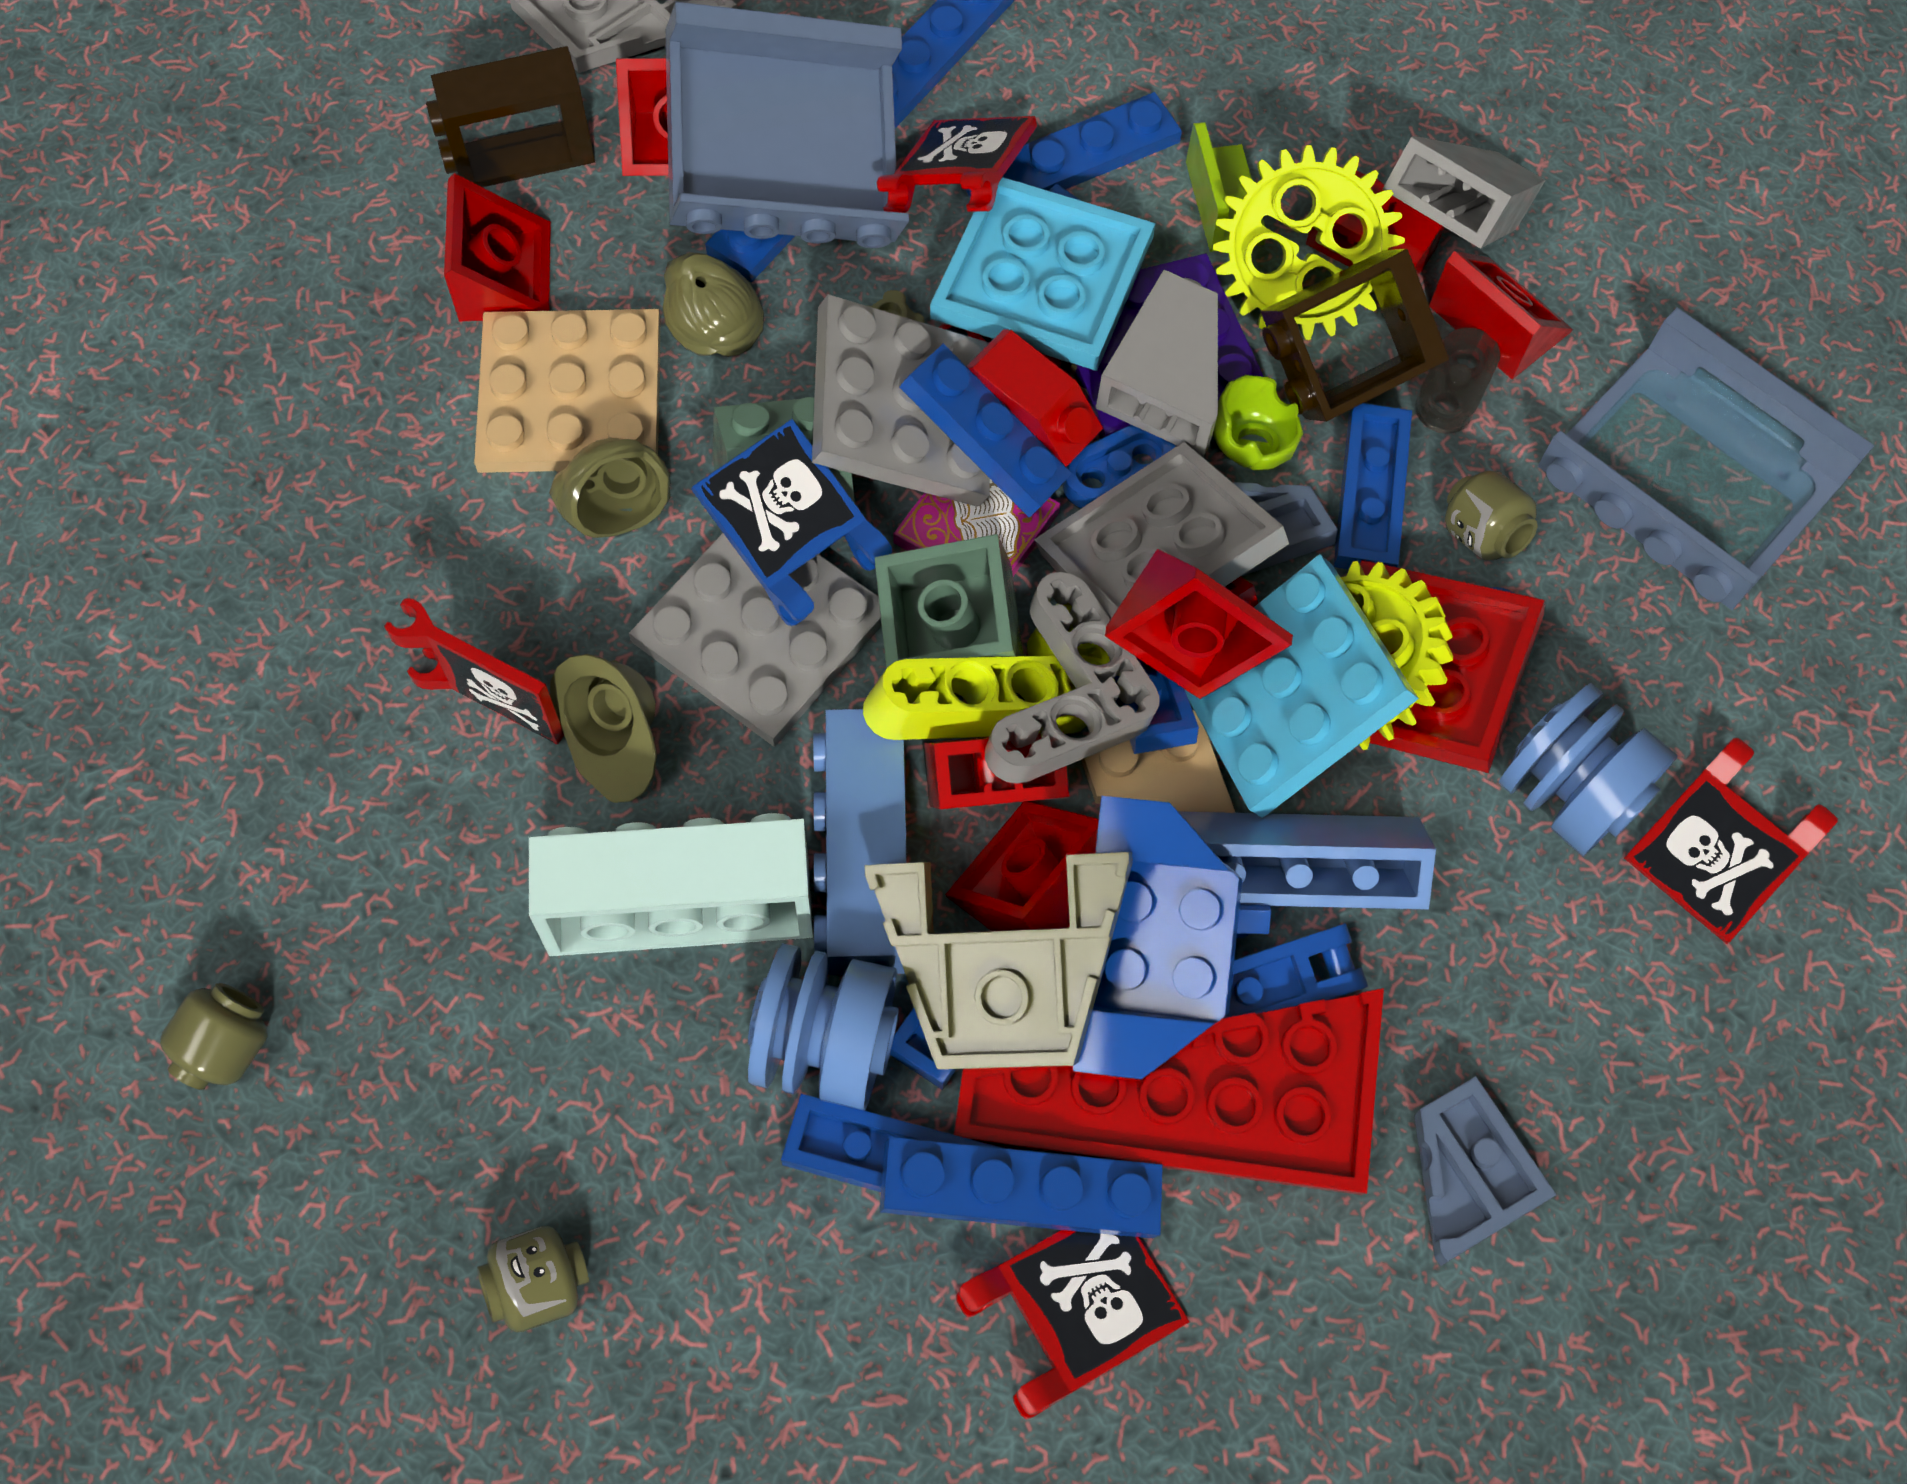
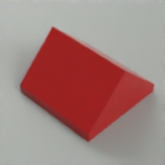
M616 58L622 176H668L666 58Z
M454 173L448 178L444 277L459 322L483 321V312L549 311L551 222Z
M1454 251L1447 259L1429 304L1432 310L1512 380L1573 330L1490 257Z
M1159 549L1155 551L1107 624L1105 637L1199 699L1292 645L1293 639L1291 633L1197 567Z

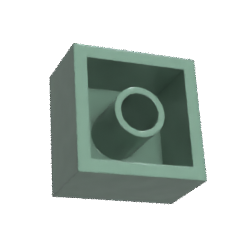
M998 534L874 557L886 668L895 661L903 659L1023 656L1012 566Z

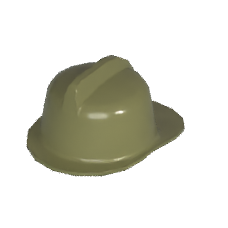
M590 654L569 657L557 666L550 681V697L578 772L607 800L614 803L633 801L646 792L655 775L657 755L650 726L655 718L656 701L651 686L643 675L635 669L620 664L616 660L609 662L604 658Z

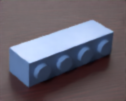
M863 709L826 710V733L813 734L814 772L826 771V792H814V831H826L827 852L814 853L815 893L827 892V915H814V951L827 954L829 975H843L852 959L896 968L897 974H905L895 946H891L883 925L885 918L875 891L870 890L865 877V865L906 863L904 740L885 739L875 734L865 721Z
M1178 811L1222 862L1227 864L1242 878L1240 904L1429 910L1436 848L1419 817L1267 814L1261 818L1255 813Z

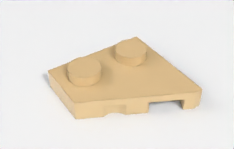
M1194 710L1193 713L1199 726L1197 743L1134 754L1130 740L1081 760L1095 803L1097 804L1101 803V796L1169 802L1177 811L1235 813L1208 734Z

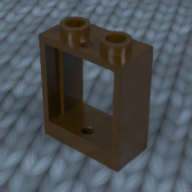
M568 46L431 75L436 100L427 101L426 106L435 137L447 135V138L437 140L446 174L458 172V175L481 187H487L595 163L581 90ZM555 105L558 107L561 121L559 123L468 143L464 142L460 126Z
M1408 249L1383 250L1260 311L1266 327L1262 330L1266 347L1276 360H1280L1288 382L1284 385L1287 399L1290 404L1297 403L1298 414H1302L1308 420L1327 422L1449 360ZM1370 280L1398 356L1324 392L1294 317Z

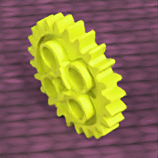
M1306 145L1302 151L1300 163L1294 164L1291 155L1284 149L1279 154L1280 169L1274 171L1262 159L1257 162L1261 180L1256 183L1248 177L1240 176L1238 181L1246 195L1243 199L1225 196L1223 201L1235 213L1233 219L1224 218L1215 221V225L1228 231L1229 235L1228 240L1212 244V249L1228 253L1229 261L1218 266L1215 271L1216 274L1220 275L1233 274L1235 281L1227 287L1224 293L1227 297L1244 293L1246 298L1238 311L1241 315L1244 316L1250 313L1256 307L1263 310L1302 291L1304 276L1315 267H1324L1331 275L1342 271L1339 267L1315 254L1308 253L1303 260H1300L1296 256L1299 252V246L1295 242L1262 225L1261 220L1265 215L1271 216L1298 233L1307 234L1312 227L1319 231L1315 239L1318 244L1349 259L1353 265L1383 250H1388L1389 247L1405 243L1404 237L1388 234V226L1401 219L1402 214L1400 212L1384 213L1382 205L1394 193L1392 190H1385L1374 194L1370 189L1379 174L1376 170L1359 178L1355 175L1359 157L1352 156L1341 168L1336 166V148H1329L1322 162H1315L1312 146ZM1298 185L1309 191L1313 205L1310 213L1305 218L1295 221L1284 215L1281 209V199L1288 188ZM1349 213L1355 215L1361 221L1363 234L1361 240L1355 246L1345 249L1335 242L1332 229L1335 221L1340 216ZM1270 238L1280 244L1283 250V260L1276 270L1270 273H1262L1254 267L1251 253L1259 241ZM1370 280L1294 317L1296 323L1300 324L1304 339L1311 340L1316 323H1321L1323 329L1330 337L1334 336L1336 331L1335 318L1340 316L1351 326L1358 325L1357 316L1354 311L1358 304L1371 311H1375L1377 306L1369 294L1373 289ZM1260 313L1258 327L1263 330L1266 324Z
M1353 561L1347 576L1341 577V579L1388 652L1396 651L1391 656L1419 698L1378 730L1383 737L1390 741L1394 739L1392 722L1400 719L1412 726L1417 723L1410 709L1415 703L1423 706H1433L1435 704L1427 685H1443L1447 683L1448 679L1440 664L1453 661V654L1446 642L1453 638V635L1445 620L1446 616L1438 599L1431 597L1422 580L1412 584L1406 570L1403 568L1390 577L1383 562H1378L1370 573L1365 575L1359 562ZM1370 736L1359 744L1362 750L1368 749Z

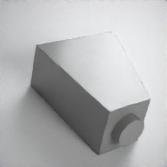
M1412 136L1382 190H1392L1394 193L1392 196L1481 249L1513 232L1519 226L1546 180L1496 151Z
M1163 270L1102 373L1096 409L1177 446L1185 442L1204 458L1209 448L1218 416V293L1203 287L1193 279L1182 278Z

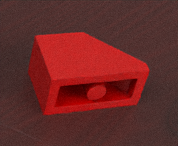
M1003 329L966 366L1065 467L1103 429L1078 382L1012 330Z

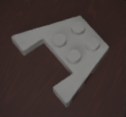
M510 0L512 10L553 49L568 46L574 69L578 73L615 62L616 58H628L665 46V29L675 2L737 9V4L732 0H668L663 4L656 0Z

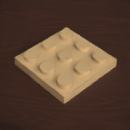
M659 309L483 312L474 459L477 472L562 471L584 447L597 440L610 437L637 440L658 454L661 333Z

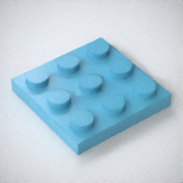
M1002 177L998 184L993 208L990 211L973 213L932 299L930 319L993 339L1003 329H1009L1041 354L1097 371L1153 240L1155 223Z
M1321 554L1316 556L1254 607L1293 635L1292 645L1201 699L1185 690L1188 700L1248 809L1261 818L1277 808L1419 699L1334 566Z

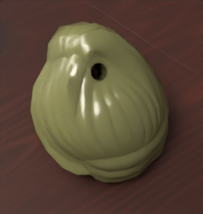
M689 252L667 263L664 273L666 292L663 302L665 323L673 337L686 350L699 356H710L718 353L729 357L740 355L750 350L763 332L764 311L760 299L750 282L728 264L703 253Z
M610 437L597 440L584 447L565 469L555 475L549 494L562 518L573 528L593 538L612 537L643 527L661 514L671 498L670 473L664 461L650 447L641 444L637 440ZM630 508L633 509L632 511H623V510H620V509H630Z

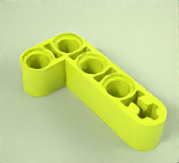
M1067 603L1064 606L1070 613L1072 606ZM1070 625L1068 632L1074 629L1072 625ZM1036 628L1027 642L1028 656L923 658L895 661L886 668L863 703V716L867 725L875 734L891 740L990 737L996 723L1004 717L1072 691L1076 687ZM1086 643L1077 647L1080 656L1091 664L1102 665L1110 662L1107 652L1096 644ZM1014 692L1020 694L1025 701L1020 699ZM954 693L961 695L968 704L959 700ZM1064 715L1056 719L1058 728L1064 734L1079 732L1087 726L1083 720L1072 715Z

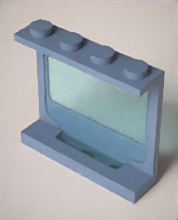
M1677 307L1663 321L1649 348L1567 434L1559 431L1552 438L1538 467L1546 472L1549 481L1557 489L1567 493L1573 492L1591 505L1598 518L1604 524L1616 529L1622 528L1642 543L1646 553L1654 561L1663 565H1672L1692 580L1695 589L1701 596L1713 602H1721L1733 610L1850 477L1874 445Z

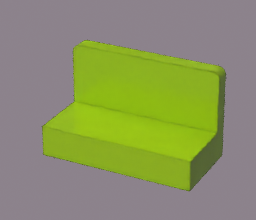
M1201 122L1193 123L1186 165L1209 251L1213 252L1216 250L1212 249V244L1228 240L1229 235L1228 231L1216 226L1215 221L1224 218L1233 219L1235 213L1223 201L1225 196L1243 199L1246 193L1238 179L1242 175L1251 180L1252 178L1242 144L1212 148L1206 123ZM1262 218L1261 223L1265 227L1264 220ZM1266 239L1259 241L1255 246L1265 245Z

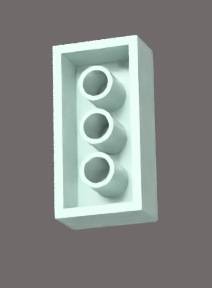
M767 813L752 818L751 822L724 824L721 820L714 818H696L685 822L683 827L656 829L654 825L648 823L633 822L620 825L616 828V831L588 833L582 828L561 827L549 831L548 836L529 837V917L549 956L813 938L810 873L804 819H791L784 814Z

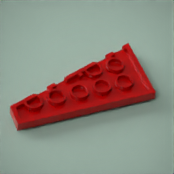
M1384 988L1326 1001L1323 999L1302 1003L1294 1007L1257 1014L1254 1012L1223 1018L1143 1079L1073 1071V1066L963 1069L954 1135L988 1144L1082 1157L1163 1165L1162 1168L1349 1194H1367Z

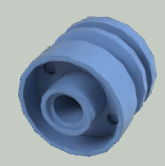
M1592 683L1586 685L1575 696L1565 702L1555 705L1531 729L1515 749L1516 752L1510 766L1499 780V784L1512 794L1534 775L1540 782L1523 803L1530 811L1540 807L1554 795H1557L1564 801L1565 804L1555 817L1551 830L1582 857L1592 850L1608 832L1616 838L1661 790L1655 785V782L1678 757L1677 754L1646 728L1634 733L1620 745L1613 741L1610 735L1618 725L1624 712L1617 704L1611 707L1593 724L1587 717L1602 699L1604 693Z
M782 943L776 952L767 977L761 982L752 1011L748 1034L750 1048L748 1082L751 1085L768 1089L775 1077L780 1060H785L782 1090L785 1093L795 1095L805 1078L808 1067L820 1068L819 1098L821 1101L865 1111L870 1101L877 1074L884 1076L891 1053L899 1011L897 1007H892L896 989L897 969L852 959L843 974L839 987L828 985V956L825 952L815 951L810 959L804 979H799L802 951L798 946Z

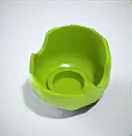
M1244 375L1228 382L1218 400V416L1213 431L1214 441L1228 458L1238 465L1251 470L1273 469L1290 460L1303 436L1300 418L1298 417V404H1286L1280 400L1276 391L1277 383L1269 377ZM1246 435H1258L1263 437L1267 442L1246 440L1241 438Z

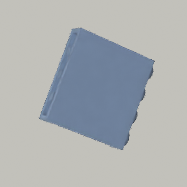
M675 2L665 29L670 225L686 226L689 231L698 234H711L721 229L744 231L745 235L756 239L772 238L778 234L801 236L802 240L816 244L827 243L834 239L857 241L858 245L865 248H880L895 242L909 222V213L884 211L883 207L886 206L888 201V192L878 191L876 182L881 175H891L896 171L892 65L902 50L901 28Z

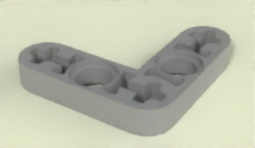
M1055 572L1041 579L1030 603V615L1033 623L1076 689L1006 716L996 723L985 747V760L993 774L1006 782L1018 784L1031 781L1133 739L1147 730L1159 707V694L1155 685L1134 655L1105 637L1106 626L1111 619L1089 586L1081 578L1071 573ZM1051 598H1054L1058 604L1052 606L1050 603ZM1067 603L1072 606L1070 613L1064 606ZM1070 625H1072L1074 629L1068 632ZM1086 643L1096 644L1107 652L1110 662L1102 665L1091 664L1080 656L1077 647ZM1120 676L1116 684L1114 678ZM1118 696L1125 704L1135 702L1139 706L1136 713L1129 705L1119 707L1115 703ZM1064 715L1076 716L1087 725L1089 735L1079 739L1071 738L1058 728L1056 719ZM1040 731V736L1042 739L1035 741ZM1011 741L1012 745L1016 748H1022L1029 744H1032L1027 757L1024 758L1018 750L1007 752L1005 749L1007 742Z

